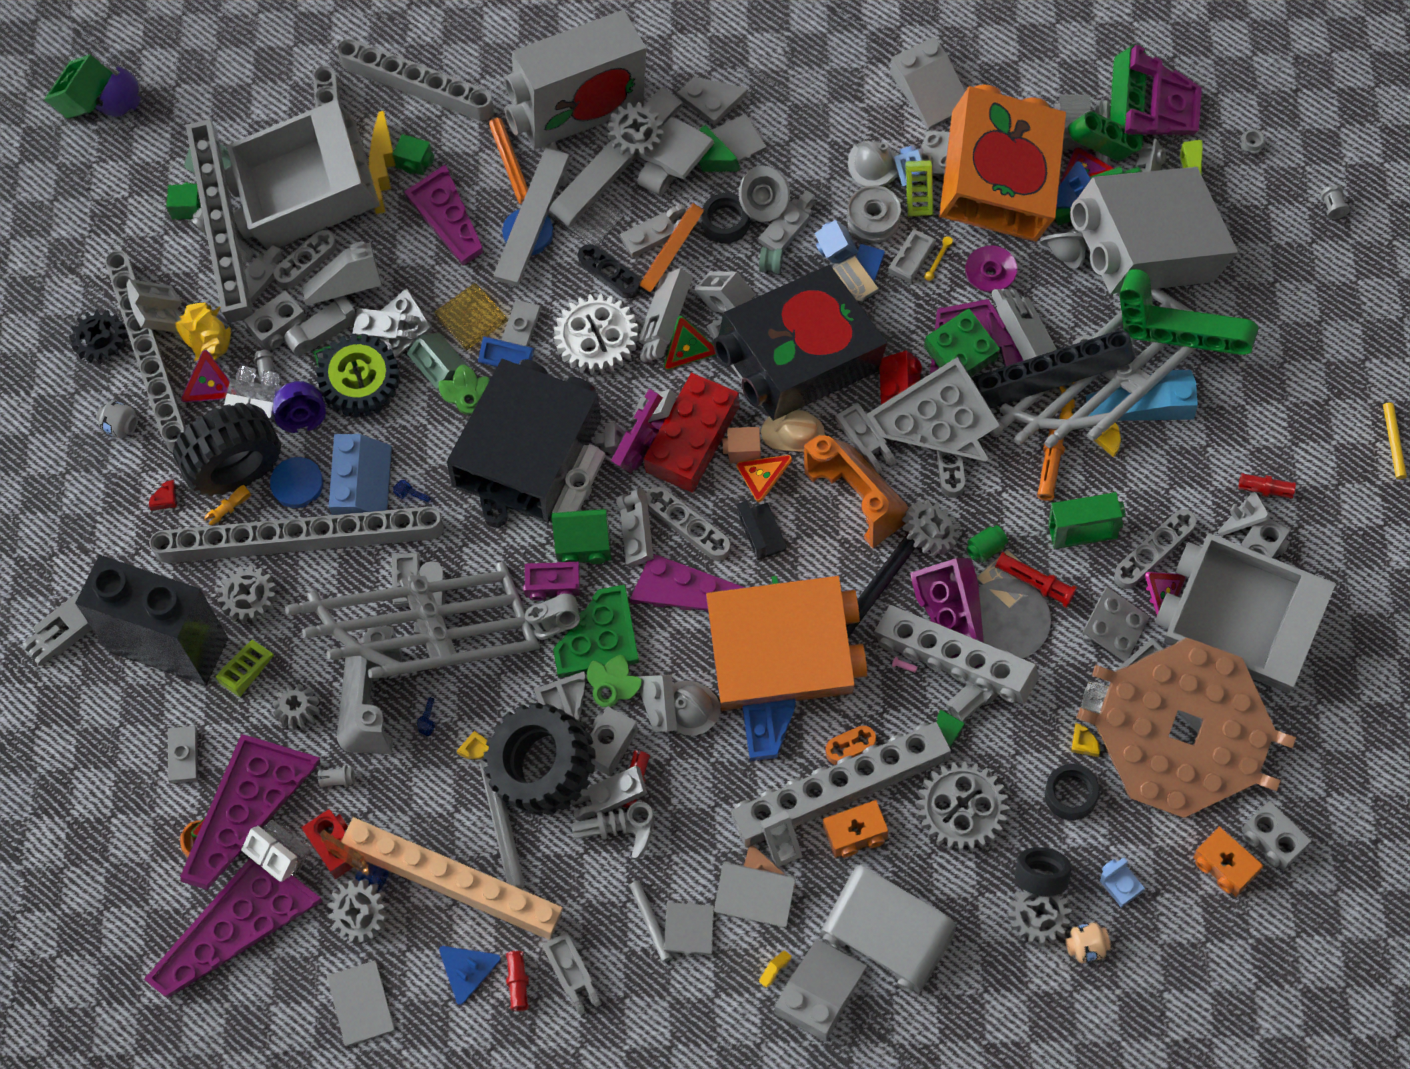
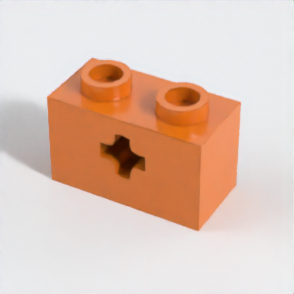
M876 800L823 818V828L835 858L842 856V858L853 856L858 852V849L867 846L869 848H876L884 844V840L888 839V829ZM857 828L858 831H861V834L856 835L855 832H852V829Z
M1220 826L1196 850L1193 857L1196 860L1197 867L1202 872L1210 873L1218 880L1217 884L1223 891L1228 894L1232 893L1236 897L1254 880L1263 867L1256 858ZM1227 860L1231 863V865H1226L1225 867L1221 865V862L1225 863Z

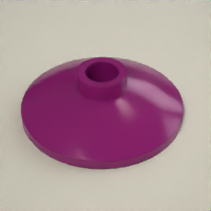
M993 245L983 246L973 251L967 258L965 274L968 281L975 288L984 292H992L994 289H1006L1014 282L1017 275V263L1013 255L1006 249ZM988 271H992V272H994L995 274H994V275H989V274H986V273H987Z

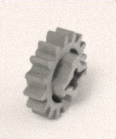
M638 102L636 108H633L631 103H627L626 110L620 106L617 111L618 115L612 113V122H608V130L611 131L608 133V139L614 140L613 148L621 147V155L628 151L630 158H633L634 153H638L640 158H643L644 151L652 154L653 146L659 147L660 140L658 138L663 136V131L660 130L663 122L656 121L658 113L651 114V106L648 105L645 109H642L641 103ZM627 118V122L619 127L620 123ZM650 133H652L651 137L646 142H644V138L650 136Z
M919 500L914 505L912 504L905 512L906 515L902 518V521L906 523L902 527L903 530L910 533L907 539L915 541V548L920 545L923 553L930 550L933 556H936L938 553L944 555L957 544L955 541L959 538V535L955 532L959 529V526L952 524L955 518L946 515L948 512L946 508L940 510L939 503L937 502L934 506H931L929 500H926L924 503Z
M249 565L247 571H244L239 566L237 574L229 571L230 579H222L221 582L224 588L217 589L218 594L221 596L217 600L220 606H223L222 611L224 614H230L229 616L232 621H236L239 617L242 624L246 623L247 618H251L253 623H256V616L258 615L266 618L264 611L266 609H274L270 601H277V596L274 593L277 588L272 583L273 580L270 574L265 575L262 568L255 572L252 565Z
M357 879L351 880L349 885L347 883L341 884L339 886L340 891L332 893L336 901L328 903V906L334 909V913L329 914L328 918H335L336 920L332 928L340 927L342 930L339 936L345 937L349 935L350 942L357 941L358 938L360 942L369 940V937H377V930H382L386 927L382 920L388 919L390 916L384 913V908L389 907V903H383L381 900L386 895L385 892L378 894L376 892L378 885L373 884L368 887L369 882L366 879L360 882ZM357 908H360L361 913L357 912Z
M1023 890L1024 894L1016 891L1014 895L1016 901H1010L1009 908L1014 911L1008 913V919L1015 920L1011 924V930H1020L1019 939L1027 936L1029 937V945H1032L1034 939L1039 941L1040 946H1043L1045 939H1048L1052 944L1055 943V934L1060 937L1064 936L1065 931L1062 927H1069L1070 920L1064 917L1071 915V909L1064 908L1068 904L1067 898L1059 899L1060 895L1051 897L1038 896ZM1039 897L1038 899H1036V900H1034V901H1032V902L1027 901V900H1029V899H1031V898ZM1049 900L1056 906L1057 910L1052 909ZM1038 910L1043 911L1041 919L1035 917ZM1021 915H1022V918L1027 919V921H1028V923H1029V925H1030V928H1028V927L1024 924V922H1023L1022 919H1021ZM1047 926L1051 927V929L1047 931H1040L1041 929Z

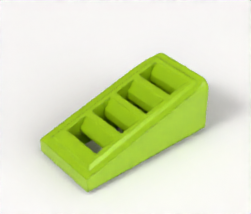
M1202 140L1183 142L1179 156L1182 168L1198 167L1200 174L1202 173Z
M931 161L905 162L908 217L933 215ZM926 171V174L912 175V172ZM915 181H926L927 184H926V185H912V182H915ZM912 192H927V195L912 196ZM913 202H927L928 206L913 207Z
M251 640L216 675V679L219 684L238 697H241L274 654L254 640ZM253 650H255L256 652L261 654L262 657L260 659H257L250 653ZM247 658L255 664L251 667L244 661ZM241 666L247 672L243 674L237 669ZM233 674L240 678L237 682L231 678Z

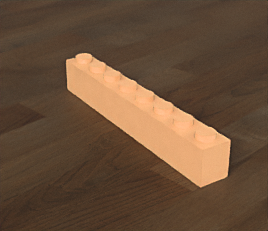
M352 818L341 841L342 851L548 940H551L562 915V907L357 818Z

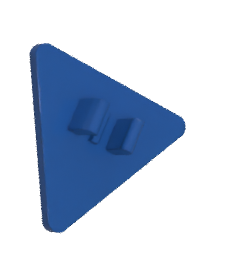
M1081 162L1074 164L1058 187L1056 209L1071 208L1073 202L1077 200L1091 179Z
M447 946L439 948L458 1005L465 1003L501 961V957L498 954Z

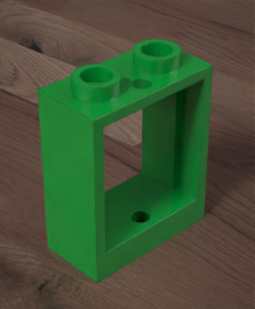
M1113 492L1052 503L1048 528L1053 549L1118 539L1119 530L1123 528L1122 518L1126 516L1123 501H1118L1117 493Z

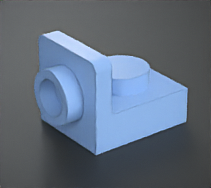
M914 145L900 149L901 154L894 156L902 186L906 185L905 162L923 161V148L915 149ZM926 171L912 172V175L926 174Z
M1125 857L1118 862L1116 859L1108 862L1102 868L1103 873L1100 878L1102 885L1121 908L1144 892L1145 889L1127 867L1128 861Z

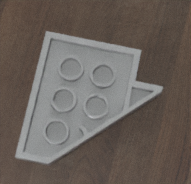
M959 357L867 414L880 437L981 461H988L990 458L978 439L1001 426Z

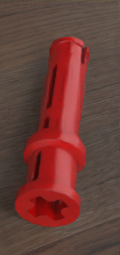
M1002 552L995 565V568L1041 590L1042 596H1049L1063 603L1065 608L1071 603L1078 588L1075 585L1069 586L1063 583L1054 574L1047 576L1006 555L1004 552Z

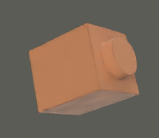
M759 427L727 428L728 438H723V454L729 455V464L761 459Z

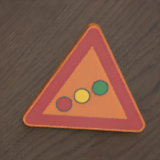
M790 455L742 461L738 462L736 467L756 501L762 502L792 462V458Z

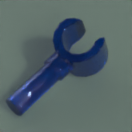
M406 480L398 481L393 487V493L400 499H404L409 493L411 496L428 503L431 500L430 496L412 488Z
M429 697L423 716H420L417 720L418 732L426 736H431L436 724L429 719L435 700L432 697Z

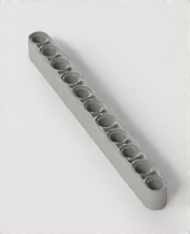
M418 507L162 530L151 536L149 544L160 562L175 563L432 540L442 535L444 525L436 508ZM430 520L436 521L431 526H425L426 522ZM402 523H409L406 528H398ZM382 525L381 529L372 531L374 526ZM348 528H356L352 533H345ZM322 530H329L326 535H318ZM303 532L301 536L292 538L295 533ZM269 535H276L272 540H265ZM243 537H249L246 542L239 543ZM223 539L220 544L212 545L214 541ZM196 542L192 547H186L188 543ZM164 544H169L166 549L159 550Z

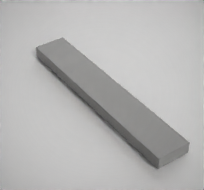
M545 148L494 272V280L519 286L570 160L569 154Z

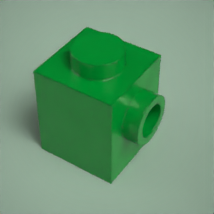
M404 134L401 135L392 154L396 168L402 169L408 174L416 173L424 176L427 168H430L434 161V153H432L430 142Z
M187 182L168 185L166 208L171 219H192V216L201 207L197 184Z

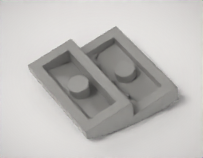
M670 117L660 129L663 131V136L658 138L660 140L659 147L653 146L652 154L644 151L643 159L662 166L667 174L685 179L714 144V141L696 128Z
M129 279L127 282L128 296L140 327L178 333L175 323L180 321L179 316H182L178 311L182 301L173 287Z

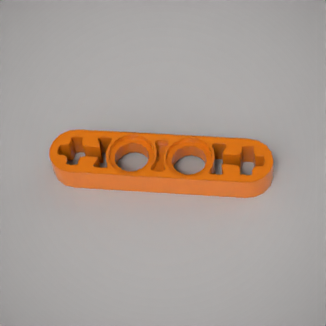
M695 203L690 205L641 280V287L649 292L653 290L697 223L704 209Z

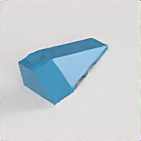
M1172 370L1117 421L1194 420L1198 402L1196 380L1192 371ZM1119 387L1088 416L1111 412L1131 393ZM1099 391L1086 395V403Z

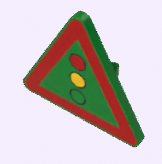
M678 316L664 361V368L666 370L716 355L713 343L684 316Z

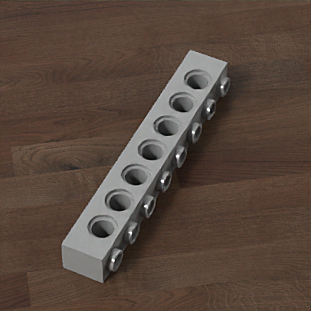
M211 119L187 124L186 130L221 311L228 323L246 319L253 314L218 132Z
M937 722L930 725L929 723L920 724L914 728V732L907 735L897 734L891 737L886 744L879 747L878 745H872L864 749L863 753L858 756H846L840 759L835 766L828 769L827 767L818 768L812 772L811 776L804 779L795 778L789 781L786 787L779 790H767L760 795V798L751 802L750 800L739 802L735 805V809L731 810V815L745 848L766 840L760 823L762 820L755 817L760 811L768 812L771 817L786 810L794 828L949 761L951 750ZM914 745H919L924 749V751L919 754H915L911 752L909 748ZM888 756H894L898 759V762L889 765L884 759ZM863 767H868L872 769L873 773L864 776L858 771ZM837 778H843L848 783L843 787H837L832 782ZM811 789H818L822 793L817 798H811L807 795ZM786 800H792L796 803V806L792 809H785L781 804Z

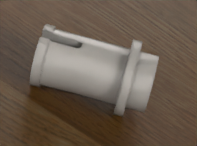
M269 350L256 352L253 359L254 364L258 367L260 383L264 385H270L277 381L272 362L274 356L270 354Z
M343 765L340 769L318 771V777L322 778L318 779L320 788L336 785L349 787L350 784L355 782L354 769L347 765Z

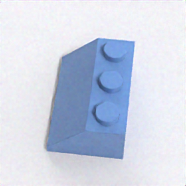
M334 434L329 509L332 515L388 510L391 445L362 434Z

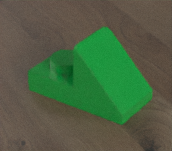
M706 125L699 129V131L714 141V144L699 161L701 170L703 172H738L741 168L737 157Z

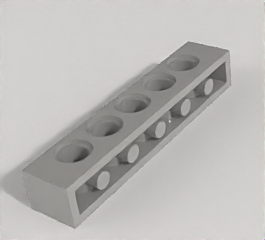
M889 605L874 631L879 645L889 652L894 650L900 652L904 657L913 662H917V660L924 662L934 671L941 672L943 670L950 673L958 681L965 682L967 680L974 683L977 688L984 692H990L991 690L998 693L1008 702L1013 703L1017 701L1025 704L1040 677L1036 664L893 605ZM912 634L910 637L903 639L905 635ZM930 644H936L932 648H926ZM954 654H960L957 658H950ZM978 664H984L981 668H974ZM1009 674L1008 677L999 679L1001 675Z

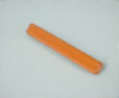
M492 119L489 122L490 129L519 204H523L528 187L502 119Z

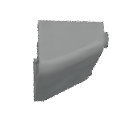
M380 626L369 629L358 642L363 644L397 638L393 627ZM402 648L379 652L396 661H402ZM361 656L345 658L337 741L346 752L392 754L393 740L392 737L386 736L383 730V714L378 707L370 705L373 678L369 677L368 670L382 666Z
M857 865L825 921L820 935L823 936L822 940L831 947L837 948L838 945L842 947L845 945L850 946L895 973V978L898 980L897 985L908 993L915 991L920 994L955 936L956 924L950 917L873 871Z

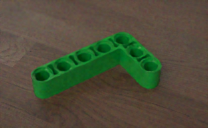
M1136 44L1131 45L1114 57L1110 119L1089 111L1071 122L1068 127L1069 135L1074 141L1116 161H1123L1140 151L1143 144V134L1125 133L1126 113L1131 109L1143 113L1145 110L1147 74L1130 69L1131 50Z
M1132 269L1127 272L1119 297L1123 329L1128 332L1130 338L1239 355H1247L1252 352L1259 330L1258 325L1252 320L1153 306L1149 275L1138 269Z

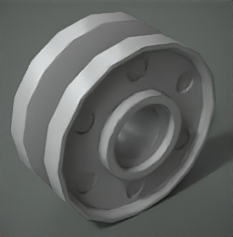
M873 185L865 186L851 196L847 206V224L849 230L857 239L871 244L883 243L892 238L898 231L901 220V205L895 193L886 187ZM870 213H877L878 215H877V216H871V215H869V214H870Z

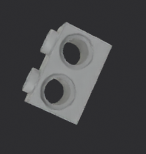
M285 290L244 319L249 333L264 350L270 351L271 349L278 348L283 343L284 335L289 329L302 324L307 319L304 311ZM292 314V316L284 318L286 315ZM266 329H271L269 332L263 333Z
M1269 518L1266 521L1253 525L1240 546L1275 559L1278 554L1283 556L1290 544V541L1287 540L1290 530ZM1263 537H1272L1275 542H1268Z
M1270 801L1257 811L1245 823L1242 829L1245 840L1251 846L1262 850L1265 853L1266 860L1273 867H1279L1283 872L1308 849L1311 840ZM1257 824H1267L1271 831L1268 833L1262 832L1258 829ZM1278 844H1288L1292 852H1282Z

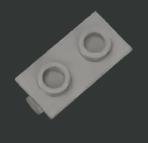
M1157 138L1154 139L1153 145L1144 144L1139 151L1137 165L1138 167H1146L1141 169L1142 172L1161 170L1162 164L1166 161L1165 150L1161 148Z

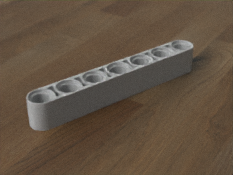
M344 39L337 46L341 65L347 71L479 121H486L494 114L491 94L484 88L354 39Z
M662 87L642 109H645L648 105L651 106L650 113L657 112L658 119L656 121H662L664 125L670 117L673 118L678 113L683 102L665 87ZM650 133V136L644 138V142H646L651 137L652 133ZM611 140L556 198L549 210L568 227L572 226L639 155L638 153H634L633 158H630L628 151L621 155V147L613 148L614 140Z

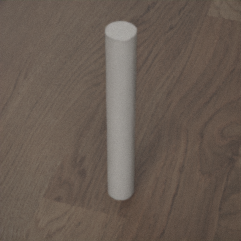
M635 881L629 886L662 962H667L673 957L671 952H664L665 938L640 881Z

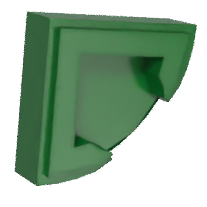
M940 710L937 724L951 749L965 723Z

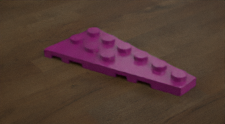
M241 734L180 875V882L208 890L242 852L241 849L251 828L256 826L263 828L320 764V757Z
M249 858L148 973L144 980L168 999L320 904L323 900L292 874L280 882L262 868L263 864L259 865Z

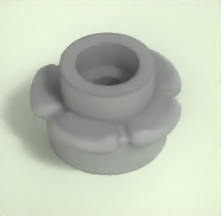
M1250 129L1240 138L1242 141L1240 146L1245 152L1248 151L1251 154H1256L1261 151V148L1265 147L1264 136L1259 130Z

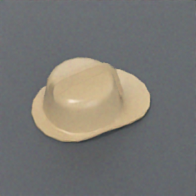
M795 410L774 421L769 416L761 428V436L765 444L772 449L780 451L804 452L805 444L817 436L825 435L821 421L803 410Z

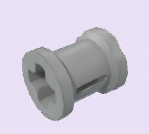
M1341 185L1329 186L1321 191L1320 197L1326 203L1329 219H1339L1350 212L1349 205L1344 201L1342 195L1344 190Z

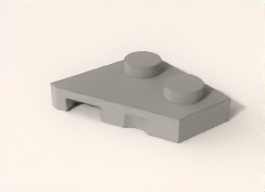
M693 77L677 94L678 99L715 126L747 95V89L741 86Z
M581 672L535 688L534 692L538 703L553 705L580 721L586 683L585 673Z
M672 675L636 676L642 679L639 691L653 731L677 730Z

